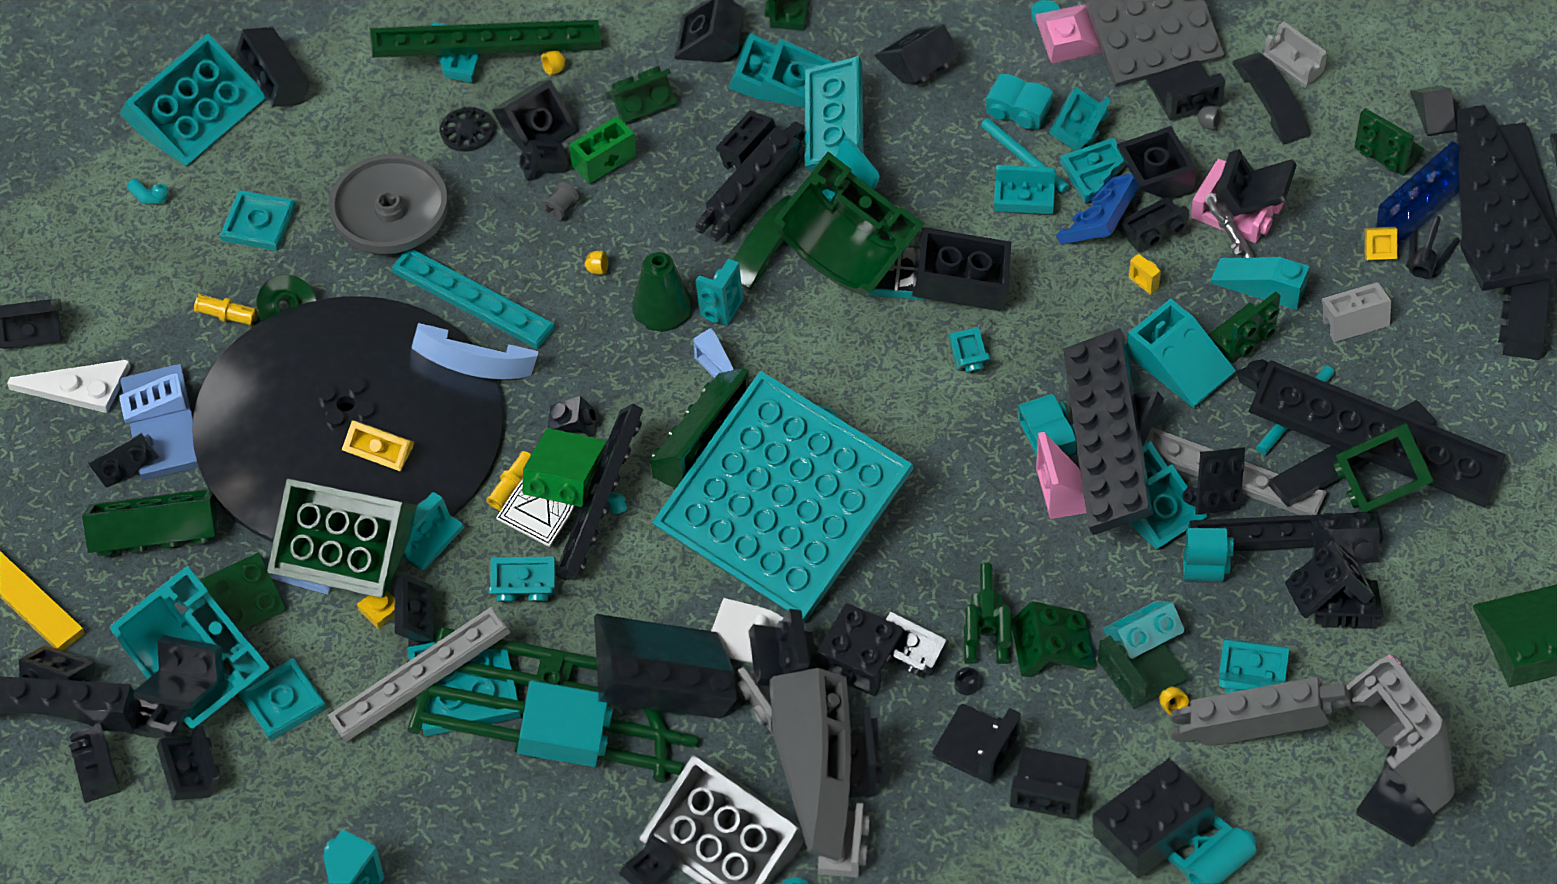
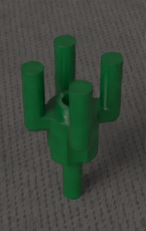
M988 562L980 564V592L972 594L971 604L965 609L964 662L966 664H975L977 662L979 634L983 636H996L997 664H1009L1010 662L1009 647L1012 645L1011 609L1008 605H1003L1002 595L997 594L993 590V566Z

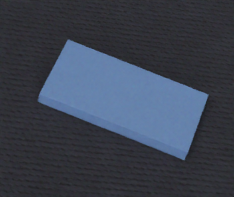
M181 364L120 378L123 394L155 380L177 373L186 406L184 410L130 422L132 437L141 432L144 436L149 434L154 441L152 448L159 456L156 460L139 469L142 481L198 468L193 447V417ZM160 396L154 397L155 401L161 399ZM148 399L142 400L143 406L149 404ZM136 402L130 403L131 410L137 409Z

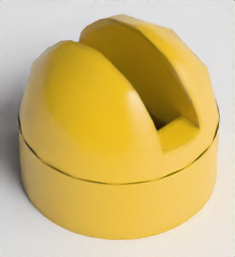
M558 51L542 54V65L549 76L557 74L564 69L566 60L563 54Z
M606 251L589 253L585 261L586 270L591 274L605 275L608 268Z
M1173 686L1163 690L1159 697L1161 707L1169 715H1172V711L1177 708L1187 707L1189 703L1187 695L1181 689ZM1173 698L1176 703L1171 705L1170 700Z

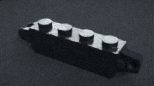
M794 121L785 131L775 127L708 200L706 211L697 220L695 230L702 234L711 225H714L710 238L715 242H719L726 233L734 235L798 164L800 159L799 150L802 147L801 141L805 138V126Z

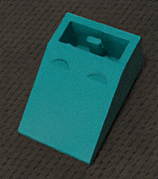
M1171 298L1128 333V357L1192 408H1195L1236 374V370L1197 320Z

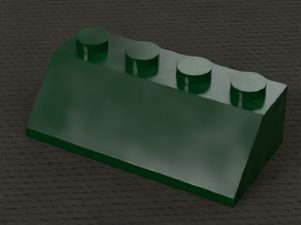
M740 368L718 373L711 383H706L700 398L695 404L689 405L680 424L672 427L663 446L654 450L650 458L652 477L674 489L677 488L750 386L749 370Z
M209 489L89 504L82 515L88 553L96 552L97 556L113 555L116 553V549L128 548L129 552L144 551L148 549L147 545L160 544V548H170L178 546L179 541L191 540L192 544H201L211 541L210 537H215L217 533L216 500Z

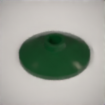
M282 274L270 278L262 285L256 298V310L260 320L263 321L282 312L279 307L280 301H286L289 304V308L307 302L316 301L311 287L303 279L294 275Z

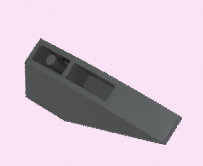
M820 668L774 676L770 679L773 736L808 852L838 861L842 855L846 827L851 765V735L846 677Z

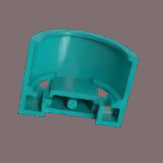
M188 566L110 626V630L146 679L159 670L157 640L163 635L221 646L222 666L230 662L233 671L230 674L223 667V682L190 709L183 720L189 728H195L237 693L244 690L270 669ZM180 603L187 610L181 615L174 604Z

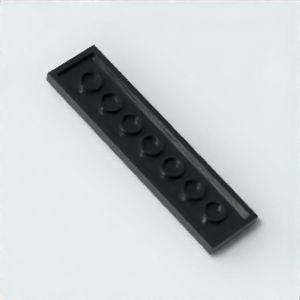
M1119 328L1063 348L1088 528L1093 535L1153 515L1125 336Z
M1270 360L1248 411L1251 414L1340 450L1348 449L1406 422L1434 482L1427 485L1484 508L1489 502L1506 455ZM1398 436L1355 455L1412 479H1418Z

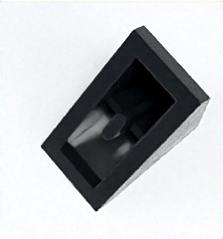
M1433 86L1410 91L1427 137L1456 132L1451 88Z

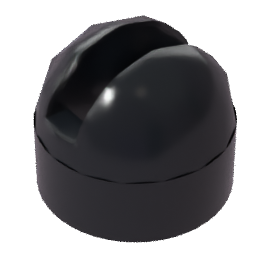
M964 667L957 671L954 677L956 691L962 695L975 694L980 688L978 672L970 667Z

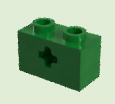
M618 116L569 144L572 167L588 184L636 156L634 132Z

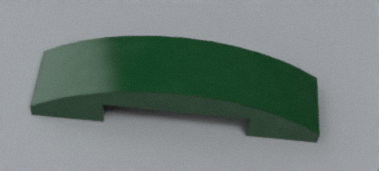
M788 195L782 198L763 215L733 258L734 261L739 262L742 287L749 290L753 288L766 271V263L783 243L784 240L775 227L774 219L792 196Z

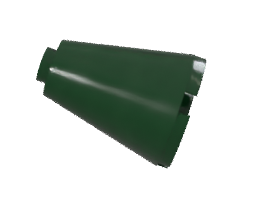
M652 253L643 262L632 301V311L637 322L642 323L651 331L665 332L680 327V323L686 318L690 317L692 299L673 259L666 253Z

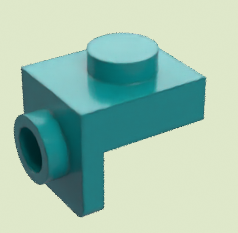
M979 327L949 333L948 339L956 370L965 369L966 373L983 370V365L987 364L990 356L989 353H985Z

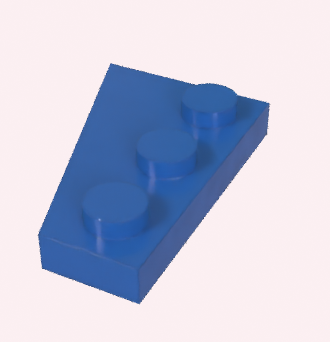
M1126 174L1112 177L1090 199L1093 205L1084 212H1078L1072 218L1074 224L1068 230L1061 229L1056 234L1059 242L1066 244L1097 237L1102 239L1110 236L1139 187L1133 175Z

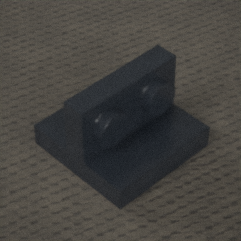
M61 299L0 305V348L62 341L58 312L62 311Z
M789 609L782 621L777 623L776 627L753 624L749 629L756 685L770 687V679L774 676L818 668L813 632L804 630L802 610Z

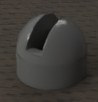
M1216 106L1204 107L1199 111L1198 122L1206 129L1217 130L1222 118V109Z

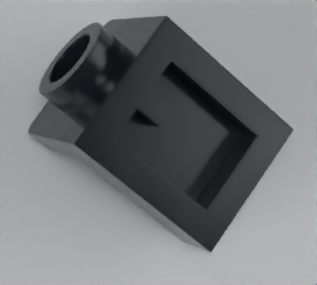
M530 140L519 158L520 168L523 169L525 179L528 181H533L538 170L565 173L569 165L562 143Z

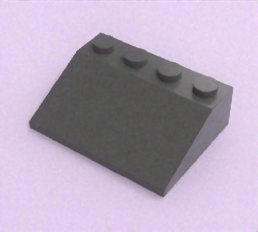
M692 755L639 840L646 844L647 839L654 834L667 843L677 853L674 865L701 884H772L793 860L805 841L800 823L707 758Z

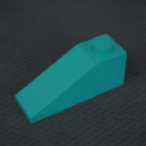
M1282 257L1220 258L1210 283L1263 300L1276 291L1281 295L1279 305L1297 310L1306 289L1310 266Z

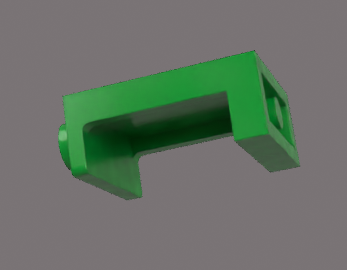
M547 428L523 468L522 493L528 496L581 507L585 500V488L597 469L607 441Z

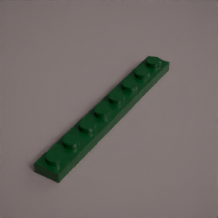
M598 20L370 28L372 58L601 49V35Z

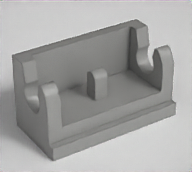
M1284 21L1278 25L1275 38L1270 34L1268 35L1263 53L1276 68L1304 88L1322 75L1325 70L1327 52Z
M1378 282L1322 298L1323 323L1325 326L1330 325V336L1333 342L1390 326L1391 300Z

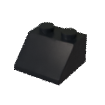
M705 0L684 13L681 18L674 58L677 60L720 63L726 58L734 56L740 47L739 40L743 28L745 9L733 0Z
M945 24L918 27L874 55L902 83L913 82L914 85H918L930 78L929 73L935 69L941 71L952 65L951 60L960 54Z
M551 79L536 82L492 109L504 133L523 152L530 140L559 143L578 131Z
M1172 126L1117 144L1119 153L1142 191L1161 198L1168 196L1171 199L1195 190L1196 167Z

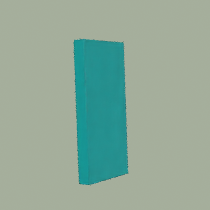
M859 56L805 70V167L808 171H812L827 151L836 157L844 139H851L863 153L862 61Z

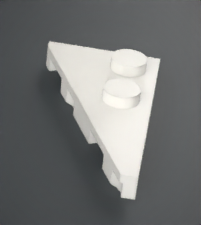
M121 360L10 377L7 384L9 390L108 413L121 387L120 378L126 377L131 367L129 361Z

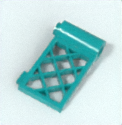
M1215 814V822L1212 825L1219 831L1214 836L1197 835L1185 845H1194V852L1185 860L1175 852L1166 859L1185 874L1190 884H1221L1256 854L1255 845L1257 842L1254 836L1246 829L1241 830L1236 827H1230Z

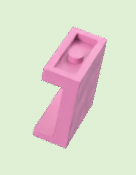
M1217 159L1193 198L1191 218L1225 231L1224 228H1220L1218 225L1219 221L1211 214L1209 206L1205 202V197L1208 194L1217 193L1216 189L1226 161ZM1285 200L1277 206L1271 205L1250 214L1244 213L1233 216L1235 218L1234 223L1242 237L1257 243L1261 234L1267 235L1273 221L1271 217L1274 213H1280Z

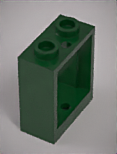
M1406 422L1337 453L1338 461L1333 463L1340 480L1347 478L1351 490L1346 493L1353 508L1360 507L1362 512L1372 510L1434 482ZM1398 436L1418 479L1366 501L1347 459Z

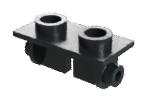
M141 432L90 461L88 464L107 488L156 460L159 456L152 448L154 441L149 434L144 436Z

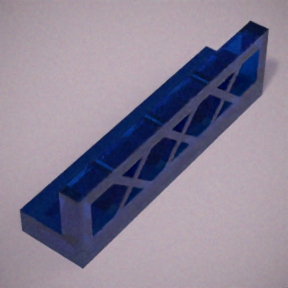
M1454 141L1449 143L1378 206L1376 228L1395 227L1397 229V243L1401 244L1458 194L1459 167L1457 161L1460 144Z

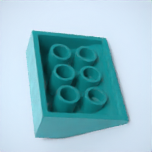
M207 33L124 103L120 115L139 135L186 167L266 99L257 83Z

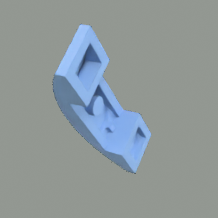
M420 323L417 325L412 349L446 368L467 375L491 379H516L528 377L532 374L538 351L508 344L505 353L447 339L448 330Z

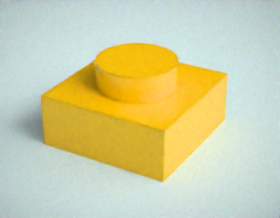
M1395 227L1365 228V259H1397V229Z
M1138 253L1130 260L1129 279L1151 295L1159 288L1161 270L1158 269L1154 262L1145 259Z
M388 591L384 598L368 595L357 604L358 610L378 630L395 617V597Z

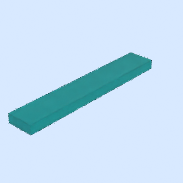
M414 249L406 250L391 267L392 273L537 350L555 330L553 322Z

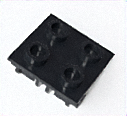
M1245 447L1200 452L1197 487H1187L1182 494L1184 502L1196 506L1195 515L1240 509L1245 466Z
M1365 578L1375 595L1366 604L1356 596L1350 598L1342 589L1339 590L1315 611V624H1321V628H1338V618L1340 616V626L1345 628L1346 616H1350V628H1355L1357 616V628L1374 629L1375 626H1381L1383 610L1377 580Z

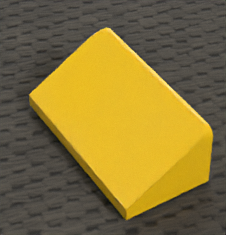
M352 420L342 450L401 471L413 448L414 441Z

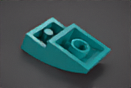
M750 33L742 47L728 89L759 100L805 107V70L830 64L832 61L781 38L777 44H774Z
M1149 441L1142 448L1153 515L1130 524L1157 550L1185 532L1189 521L1203 520L1207 515H1195L1196 506L1184 502L1182 494L1186 490L1187 485L1172 464L1166 465L1151 441Z

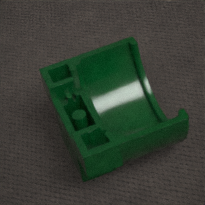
M827 151L776 216L774 224L783 240L814 269L849 291L868 295L878 285L901 253H904L921 231L924 223L903 207H896L852 174L850 167ZM828 189L835 192L831 201L824 195L823 190ZM884 231L889 235V241L880 239Z

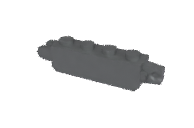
M1317 676L1190 700L1191 706L1182 707L1181 709L1177 708L1172 711L1171 721L1180 725L1188 724L1174 727L1172 729V739L1180 743L1199 740L1202 745L1217 746L1326 726L1330 722L1329 713H1332L1335 709L1351 705V693L1345 684L1331 685V683H1322Z

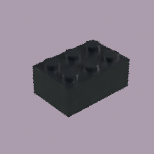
M922 227L916 248L912 297L1001 311L1008 292L1012 242Z
M1168 758L1092 814L1093 836L1139 879L1215 822V800L1173 760Z

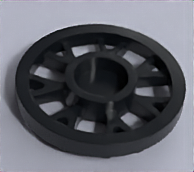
M463 107L451 111L440 124V136L444 144L460 152L474 151L485 146L494 134V124L491 116L486 111L476 107ZM465 114L466 118H457V116ZM473 114L479 115L476 119L471 118ZM448 122L455 123L454 127H449L446 125L448 124ZM488 122L489 126L478 127V124ZM456 132V136L449 140L446 137ZM478 133L484 136L481 140L476 138ZM461 139L469 140V143L461 145L460 141Z

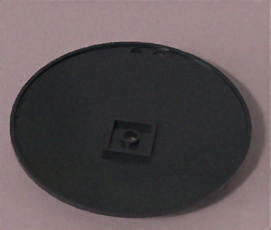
M344 296L307 302L279 312L253 326L232 343L213 365L201 387L193 415V447L198 468L206 486L213 493V497L221 507L239 524L272 543L275 537L287 479L417 506L426 500L432 492H435L443 498L449 514L454 517L481 488L495 463L500 448L503 432V409L496 379L457 372L427 359L412 349L418 323L448 330L447 339L474 345L453 325L422 308L395 300L366 296ZM345 403L354 405V408L350 411L344 412L338 409L340 405ZM352 420L414 441L413 448L401 471L342 450Z

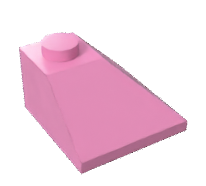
M1085 4L1036 14V21L1051 64L1102 53Z
M1045 432L1038 433L1036 470L1050 519L1086 513L1080 469Z

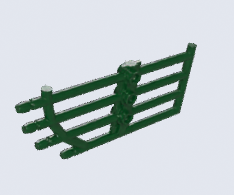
M440 627L435 644L455 630ZM505 639L499 640L487 649L501 652L500 649L507 650L509 654L540 659L537 674L469 661L455 669L458 673L507 682V679L514 680V684L529 686L530 681L598 692L597 686L569 681L573 666L597 670L596 657ZM435 683L418 694L407 729L410 733L420 734L422 723L440 726L443 729L516 743L514 752H517L521 728L516 730L427 712L431 697L437 698L438 696L441 699L456 702L461 700L462 703L497 710L504 708L520 711L519 714L524 715L526 702L437 685ZM642 708L650 726L616 719L610 720L609 727L603 726L602 730L654 740L655 757L606 747L605 755H598L597 759L654 770L653 780L659 783L666 781L667 773L680 775L686 766L684 762L668 759L667 743L697 747L699 737L693 734H682L681 732L665 729L659 712L668 713L669 711ZM671 712L673 715H685L683 713Z

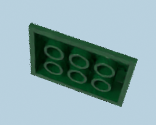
M287 479L267 573L384 598L411 537L417 505Z
M1557 584L1473 605L1476 616L1509 688L1557 676Z

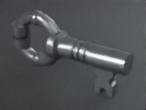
M1217 193L1208 194L1205 197V202L1209 206L1211 214L1219 221L1218 225L1220 228H1224L1233 242L1231 248L1234 249L1235 255H1240L1241 258H1254V254L1242 237V234H1240V231H1238L1234 223L1235 218L1231 215L1225 203L1219 199Z

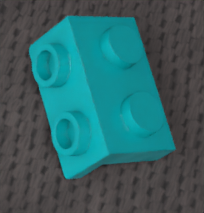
M1075 87L1069 93L1048 133L1074 151L1081 149L1085 144L1090 146L1099 133L1096 130L1097 125H1101L1110 113L1106 108L1111 99L1106 96L1099 103Z
M997 165L994 211L1053 214L1055 168Z
M432 492L426 500L417 506L411 537L402 555L404 560L420 570H425L464 528L462 522L449 514L443 498L435 492Z
M491 557L489 595L496 597V602H516V597L528 596L529 602H547L548 596H555V557Z

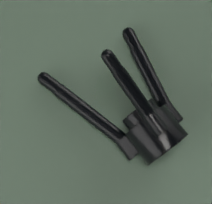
M1436 216L1425 247L1420 248L1417 252V221L1415 219L1411 220L1409 258L1406 267L1409 268L1410 273L1415 277L1429 279L1432 275L1438 276L1442 265L1460 242L1459 238H1455L1437 260L1436 252L1432 250V246L1441 221L1440 216Z

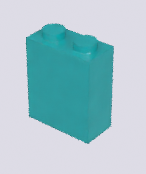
M530 681L517 754L596 767L598 755H605L608 736L601 734L603 726L609 727L612 707H606V702H599L598 692Z

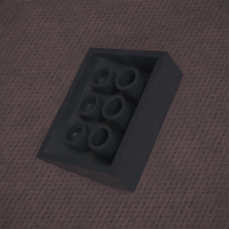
M602 614L594 616L599 702L720 719L724 717L736 701L734 670L718 632Z

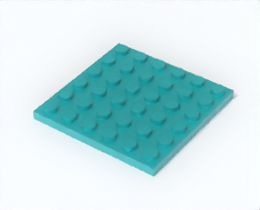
M760 371L652 521V524L786 612L789 609L802 610L803 623H806L910 475L914 466L909 461Z

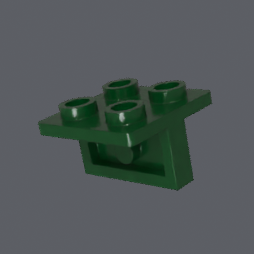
M659 66L637 74L639 80L635 81L633 76L613 83L611 84L612 90L605 93L607 98L612 97L619 118L624 123L677 103L666 76L671 74L669 68L661 71Z

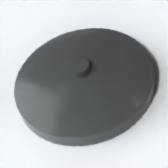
M402 154L373 156L354 164L337 179L329 196L330 217L338 235L357 249L377 254L403 252L421 245L439 230L448 211L447 190L440 174L425 161Z

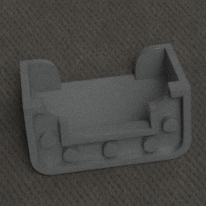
M1393 657L1381 658L1346 685L1351 693V705L1348 707L1360 718L1385 748L1389 750L1393 746L1397 748L1395 757L1391 755L1386 760L1424 804L1435 813L1450 801L1455 792L1448 725L1402 665Z

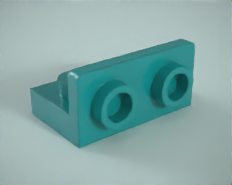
M728 259L722 269L719 268L716 271L713 280L700 275L697 277L696 288L700 315L707 321L712 323L719 322L728 326L743 302L739 262Z
M1157 600L1107 625L1103 630L1108 640L1120 641L1126 656L1134 658L1183 633L1184 627L1173 602Z

